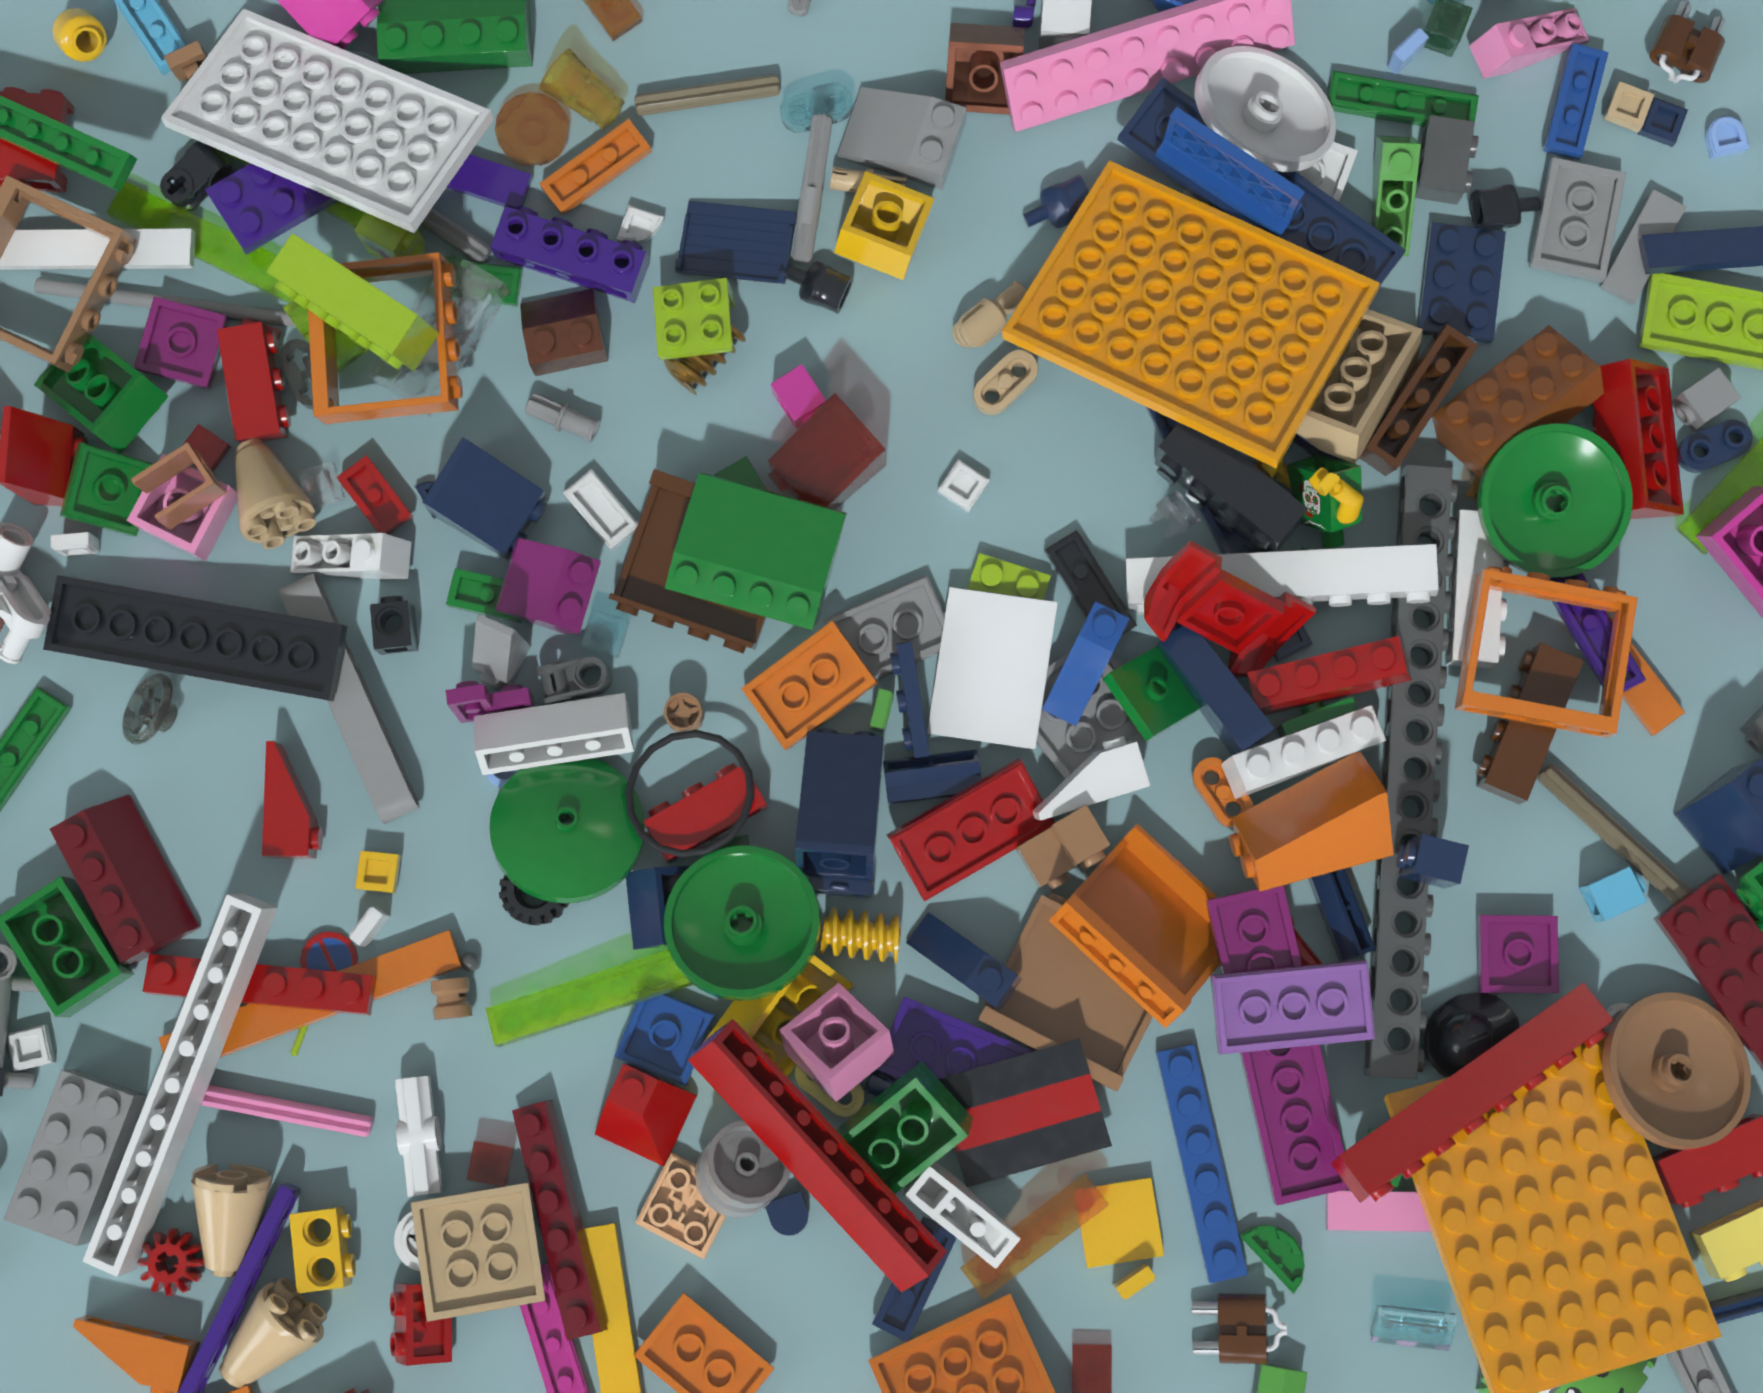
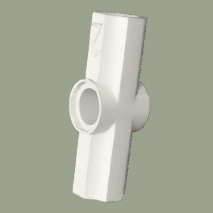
M430 1075L395 1080L399 1121L396 1124V1139L399 1153L404 1158L407 1196L443 1192L438 1151L441 1150L442 1137L439 1119L434 1115Z

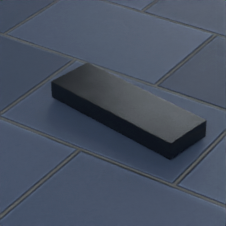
M1077 530L1044 550V553L1086 619L1096 601L1130 618L1122 635L1136 628L1137 624Z

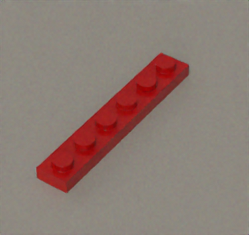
M149 954L142 992L152 995L186 998L201 959ZM256 964L241 1003L371 1016L377 977L366 974Z

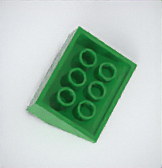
M383 0L378 5V10L381 12L377 16L378 60L381 65L402 74L533 66L530 0Z
M699 472L674 549L665 589L813 630L819 621L847 513Z

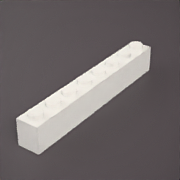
M1436 544L1217 554L1222 557L1221 569L1277 599L1284 592H1287L1312 606L1314 601H1328L1331 607L1352 605V600L1367 599V604L1385 605L1391 603V598L1406 597L1407 603H1426L1430 601V596H1437L1439 590ZM1173 556L1126 559L1127 604L1130 610L1136 609L1137 615H1144L1145 596L1160 570Z

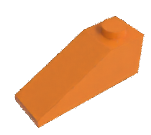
M88 1315L76 1318L73 1325L79 1333L138 1384L151 1387L150 1393H178L196 1357L199 1341Z

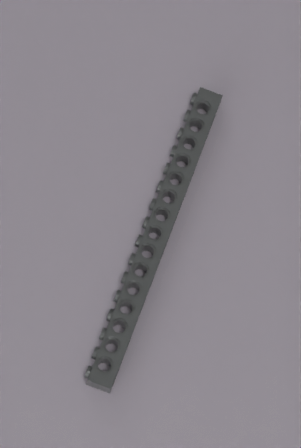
M1406 465L1400 472L1396 546L1418 545L1417 539L1420 536L1428 537L1433 544H1436L1439 590L1437 596H1430V601L1426 603H1407L1406 597L1392 598L1390 638L1396 636L1401 638L1412 680L1387 686L1384 729L1386 741L1383 746L1381 783L1388 794L1394 855L1376 861L1372 941L1376 950L1371 951L1369 976L1375 1039L1366 1040L1365 1076L1417 1080V1072H1422L1424 1068L1425 1055L1424 1050L1419 1049L1420 1033H1425L1427 1024L1426 1010H1421L1422 994L1426 995L1428 992L1429 973L1428 971H1423L1424 956H1429L1431 950V934L1426 933V917L1432 916L1434 899L1432 894H1428V884L1413 881L1414 889L1410 895H1405L1399 891L1397 879L1400 876L1401 868L1396 867V860L1399 851V841L1402 836L1413 838L1425 834L1437 837L1438 819L1432 817L1433 802L1437 803L1440 796V780L1435 779V764L1439 765L1441 763L1442 742L1437 741V728L1442 727L1445 715L1444 704H1439L1440 689L1445 688L1447 679L1446 666H1441L1442 651H1447L1449 643V630L1443 628L1444 614H1449L1451 607V592L1446 591V576L1450 577L1453 570V554H1448V540L1454 538L1456 526L1455 517H1450L1451 502L1456 501L1458 491L1457 480H1452L1453 468ZM1426 499L1431 501L1436 507V515L1428 516L1424 514L1419 506L1420 500ZM1420 610L1428 615L1430 620L1428 628L1418 627L1414 623V611ZM1412 648H1420L1426 653L1427 663L1425 666H1419L1412 661L1410 656ZM1410 685H1417L1423 689L1425 700L1422 704L1415 703L1409 698L1408 689ZM1408 723H1416L1422 728L1423 737L1420 742L1412 741L1407 736L1406 726ZM1407 760L1415 761L1419 765L1421 774L1418 780L1410 779L1405 775L1404 764ZM1404 798H1411L1417 803L1419 810L1415 818H1409L1402 812L1401 804ZM1399 912L1406 913L1412 921L1411 929L1406 934L1399 932L1394 924L1395 917ZM1398 950L1405 952L1409 957V967L1405 972L1397 971L1392 964V957ZM1396 989L1402 990L1407 996V1005L1402 1011L1395 1010L1390 1004V995ZM1393 1028L1400 1029L1405 1036V1043L1399 1050H1394L1388 1044L1387 1037Z

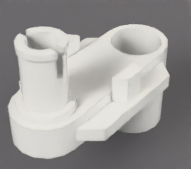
M1 523L0 617L8 626L9 631L0 646V659L7 663L18 664L30 640L38 639L42 636L52 612L30 578L20 571L33 544L32 536L28 531L15 524Z

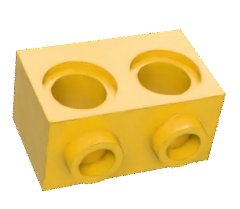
M344 1206L289 1214L297 1294L344 1288L351 1285V1277L356 1276V1261L354 1254H349L347 1238L352 1237V1221L350 1215L345 1214ZM319 1218L326 1220L331 1227L330 1236L326 1240L318 1238L314 1231L315 1223ZM322 1258H327L334 1264L335 1273L331 1279L323 1278L318 1271V1265Z

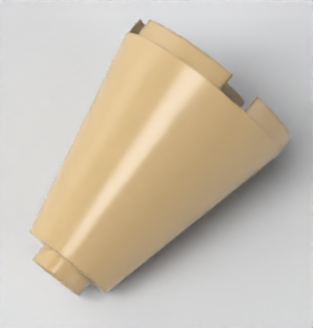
M218 1164L198 1167L192 1173L191 1182L204 1265L207 1269L212 1270V1274L215 1276L231 1277L236 1275V1271L239 1270L254 1239L272 1184V1176H268V1171L265 1169L242 1164H230V1170L217 1171Z

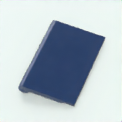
M689 201L684 220L679 256L675 263L676 273L785 284L797 212Z

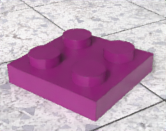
M154 296L134 368L140 372L210 390L220 355L217 329L226 328L230 318L227 315Z
M1477 916L1479 993H1559L1558 916Z

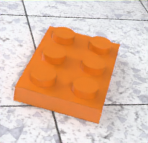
M831 621L741 689L784 750H789L807 736V731L813 732L879 682L838 625Z
M685 1292L681 1294L633 1354L636 1359L677 1393H756L775 1369L773 1365Z

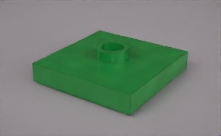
M83 442L78 443L60 516L128 536H137L138 528L128 522L127 519L142 490L135 486L131 479L153 465V463Z
M1157 646L1109 672L1102 678L1146 742L1200 709L1195 699Z

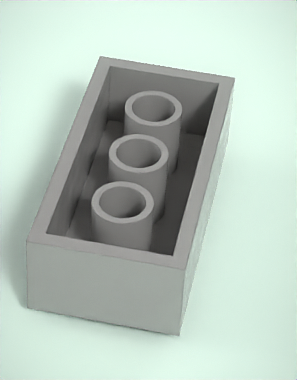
M76 1069L61 1070L3 1220L74 1246L90 1243L147 1095Z

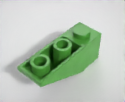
M1377 135L1373 167L1372 226L1406 250L1403 256H1409L1421 143L1414 137Z

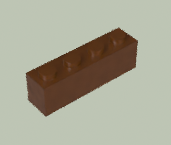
M1448 324L1436 332L1416 361L1359 459L1384 476L1397 470L1475 352L1478 344Z
M1544 643L1533 647L1531 651L1527 649L1518 666V670L1523 672L1518 685L1512 684L1506 697L1565 708L1584 660ZM1498 719L1490 735V740L1494 741L1490 754L1482 756L1475 774L1480 776L1477 787L1517 804L1528 801L1556 728L1508 719Z

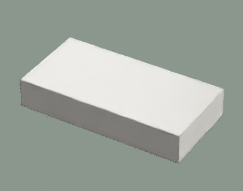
M592 469L563 492L564 496L611 551L636 532L638 523Z

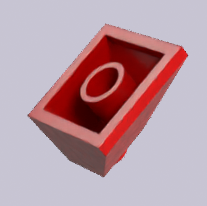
M625 1063L622 1065L608 1095L594 1135L661 1166H665L698 1095Z

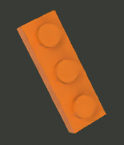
M627 119L544 179L539 185L560 214L564 216L646 157L652 150L630 119Z

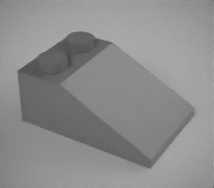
M861 87L837 157L899 177H907L908 180L943 190L966 123L967 108L932 96Z

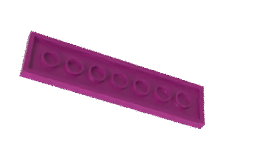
M1284 885L1264 891L1254 888L1205 900L1222 974L1302 966ZM1320 1045L1241 1052V1061L1273 1203L1277 1206L1349 1189L1331 1165L1344 1150Z

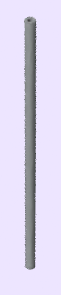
M37 278L34 289L36 293L80 299L87 284ZM117 288L114 294L106 300L109 303L151 308L153 297L155 296L227 315L230 319L243 320V318L255 322L309 329L308 314ZM335 329V333H342V334H344V333L341 332L340 330H338V329L336 330V329ZM454 333V338H457L459 341L460 349L476 351L477 336ZM437 338L432 344V346H438Z

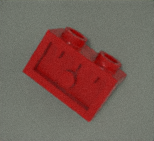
M395 1283V1292H392L390 1295L389 1306L391 1315L395 1316V1332H392L390 1335V1352L393 1357L395 1356L396 1363L409 1366L452 1362V1317L427 1322L422 1283Z

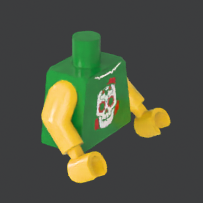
M1318 454L1284 466V462L1281 460L1277 469L1259 460L1255 463V466L1272 479L1276 474L1277 481L1291 489L1293 497L1308 508L1301 524L1320 530L1322 547L1336 548L1344 545L1343 529L1359 524L1362 520L1364 498L1362 496V471L1360 465Z

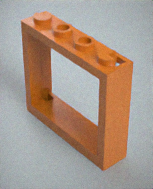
M440 252L339 263L368 283L433 276L436 328L439 332L437 344L441 395L339 406L335 328L308 310L314 417L324 424L459 410L458 398L463 397V385L461 377L456 374V361H460L461 350L458 339L454 338L453 324L458 323V308L456 302L452 301L451 287L456 285V273L453 264H450Z
M1489 566V569L1482 570L1476 575L1454 709L1604 738L1617 734L1638 597L1626 595V591L1618 590V587H1603V591L1588 588L1587 582L1568 579L1565 580V584L1550 581L1549 575L1543 573L1529 572L1527 577L1512 574L1511 568L1505 566L1501 568ZM1489 589L1614 612L1599 714L1473 691Z

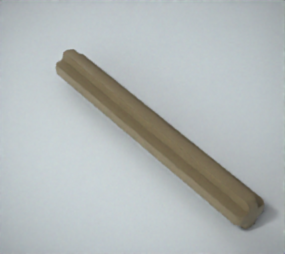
M1550 764L1541 771L1537 778L1538 782L1669 901L1675 903L1691 891V888L1555 765Z

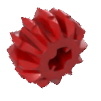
M170 1228L167 1236L162 1231L153 1234L154 1243L146 1242L142 1245L143 1251L149 1257L139 1258L137 1264L148 1267V1271L140 1276L142 1281L154 1278L151 1291L158 1292L164 1287L166 1296H173L176 1294L177 1288L183 1293L190 1291V1280L197 1282L202 1279V1274L195 1269V1267L204 1266V1258L196 1257V1253L202 1250L201 1243L190 1245L194 1235L192 1232H185L180 1237L178 1228ZM176 1255L179 1263L174 1264L173 1268H168L166 1260L171 1259L170 1256Z

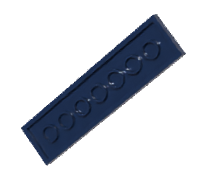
M1162 77L1120 132L1117 140L1209 206L1267 231L1155 157L1157 149L1164 141L1170 115L1176 107L1207 126L1199 113L1196 100ZM1275 171L1305 191L1301 201L1303 204L1281 238L1375 280L1381 286L1406 250L1297 172Z

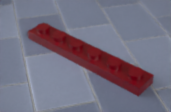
M546 1100L512 1110L566 1339L568 1341L608 1330L553 1100Z

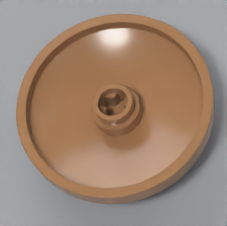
M1657 993L1642 998L1626 1007L1616 1017L1608 1030L1602 1056L1606 1088L1621 1117L1638 1134L1662 1147L1690 1150L1707 1146L1723 1139L1738 1125L1746 1111L1751 1093L1749 1060L1737 1032L1727 1019L1711 1005L1683 993Z

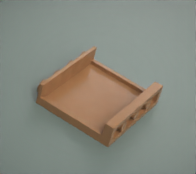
M1052 892L1048 898L1041 895L1005 964L1007 968L1022 979L1000 1011L986 1001L977 1020L1034 1050H1040L1079 1038L1092 1080L1118 1092L1124 1080L1123 1075L1152 1016L1049 921L1067 900Z

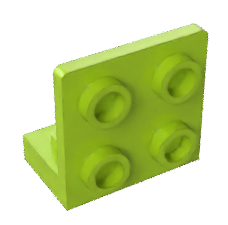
M727 278L653 287L657 355L660 360L724 353L733 350L730 309L735 308V297Z

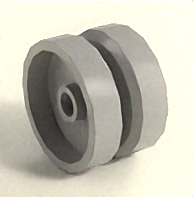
M743 1120L734 1121L721 1128L699 1155L695 1168L696 1186L704 1202L717 1213L732 1218L750 1217L765 1209L787 1184L790 1175L787 1167Z

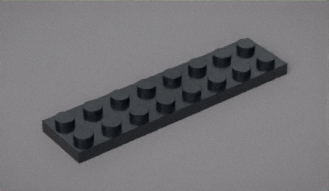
M57 575L51 604L52 613L47 625L43 650L334 701L348 626Z

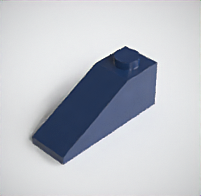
M929 912L906 942L999 1011L1022 980L1016 973Z

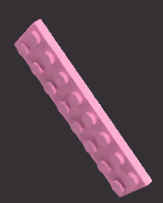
M1197 0L1000 62L1011 125L1015 132L1152 90L1162 77L1170 83L1196 76L1213 54L1228 47L1252 46L1273 52L1295 45L1291 0Z

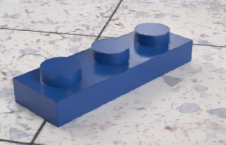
M1572 43L1570 46L1543 148L1544 152L1578 161L1582 157L1609 52Z

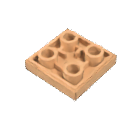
M672 1152L635 1223L705 1259L726 1215L717 1213L704 1202L696 1186V1164Z

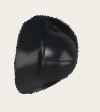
M1479 992L1457 995L1433 1011L1427 1021L1423 1039L1426 1059L1439 1074L1445 1078L1450 1077L1520 1028L1518 1017L1497 996Z

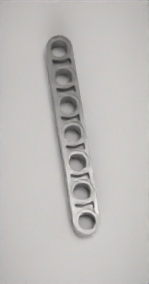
M315 573L279 589L288 615L339 624L323 586ZM345 639L334 701L327 700L373 806L381 821L387 824L419 809L420 804L350 646Z

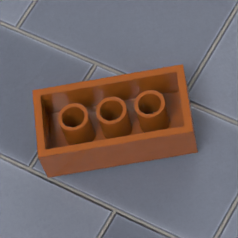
M1548 325L1433 414L1432 419L1437 441L1481 479L1484 468L1490 459L1511 438L1532 427L1546 424H1566L1604 394L1601 367Z

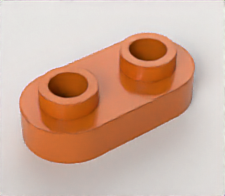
M1215 757L1203 759L1193 770V785L1216 820L1222 826L1233 829L1232 818L1235 816L1227 814L1226 805L1228 803H1235L1239 807L1238 814L1253 807L1252 800L1249 795L1238 799L1234 798L1221 765L1224 762L1223 760ZM1207 771L1216 773L1218 777L1216 784L1210 785L1206 783L1204 774Z

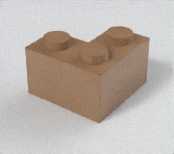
M1085 805L1057 821L1049 829L1018 846L1016 851L1038 888L1040 889L1048 885L1052 891L1069 881L1070 877L1067 873L1079 865L1085 871L1104 860L1106 855L1103 851L1110 846V843L1088 806Z

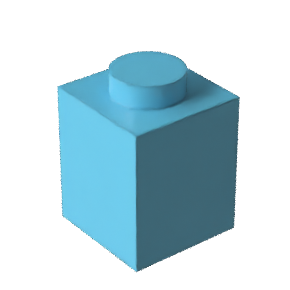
M1630 866L1618 869L1579 887L1595 922L1606 921L1647 902L1643 894L1646 892L1645 883L1639 873L1633 872Z

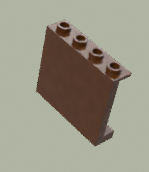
M654 469L649 484L652 486L615 592L614 594L610 593L609 599L618 602L617 610L637 616L639 610L654 614L651 622L673 629L675 622L688 626V635L709 641L710 635L725 639L723 647L743 654L746 647L755 650L767 617L665 589L674 549L695 483Z

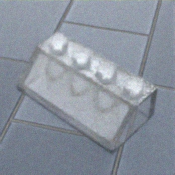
M446 252L444 257L450 264H453L456 273V285L451 287L452 301L456 302L458 308V323L453 324L454 338L458 339L461 350L460 361H456V374H458L473 351L474 345L478 343L510 291L504 282L477 265L450 252ZM430 276L410 307V310L419 315L437 331L433 276ZM437 338L415 371H412L403 364L397 370L378 357L366 377L401 399L441 395Z

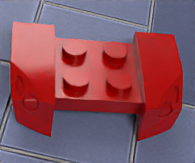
M1190 540L1167 562L1155 578L1145 596L1144 619L1162 642L1168 638L1175 622L1227 648L1230 650L1228 669L1234 676L1248 677L1247 672L1263 669L1277 650L1316 613L1317 608L1287 592H1284L1277 599L1221 569L1222 557Z

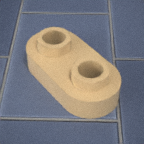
M1014 350L1002 358L977 382L973 393L976 408L986 415H998L1004 412L1035 382L1038 364L1034 356L1024 350ZM1017 366L1022 367L1026 374L1022 377H1016L1012 374V369ZM988 392H995L999 399L994 403H990L985 399V395Z

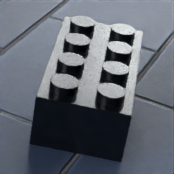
M1178 423L1158 446L1155 465L1159 467L1156 470L1157 473L1168 483L1174 485L1177 482L1188 491L1186 496L1198 507L1204 508L1207 505L1208 508L1217 514L1215 517L1217 522L1226 530L1233 532L1236 529L1246 537L1245 544L1255 553L1277 552L1301 524L1308 510L1306 506L1235 449L1184 424Z

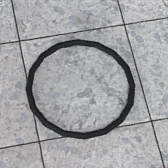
M700 730L671 733L650 745L632 766L625 788L627 816L637 835L658 852L682 858L709 854L730 842L746 823L755 797L752 770L740 749L721 735ZM697 737L719 743L736 757L745 773L747 797L740 818L725 836L706 847L681 850L661 845L643 830L634 813L633 788L639 770L655 751L672 741Z

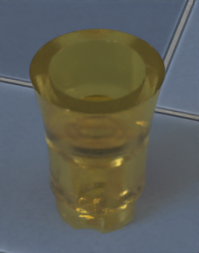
M571 48L565 50L554 61L539 86L540 91L559 100L588 122H594L602 130H605L616 119L625 103L622 98L615 94V90L591 71Z

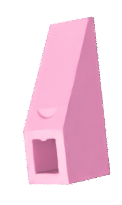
M1571 8L1497 23L1469 45L1485 79L1517 71L1569 50L1572 43L1583 45L1590 40L1576 9Z

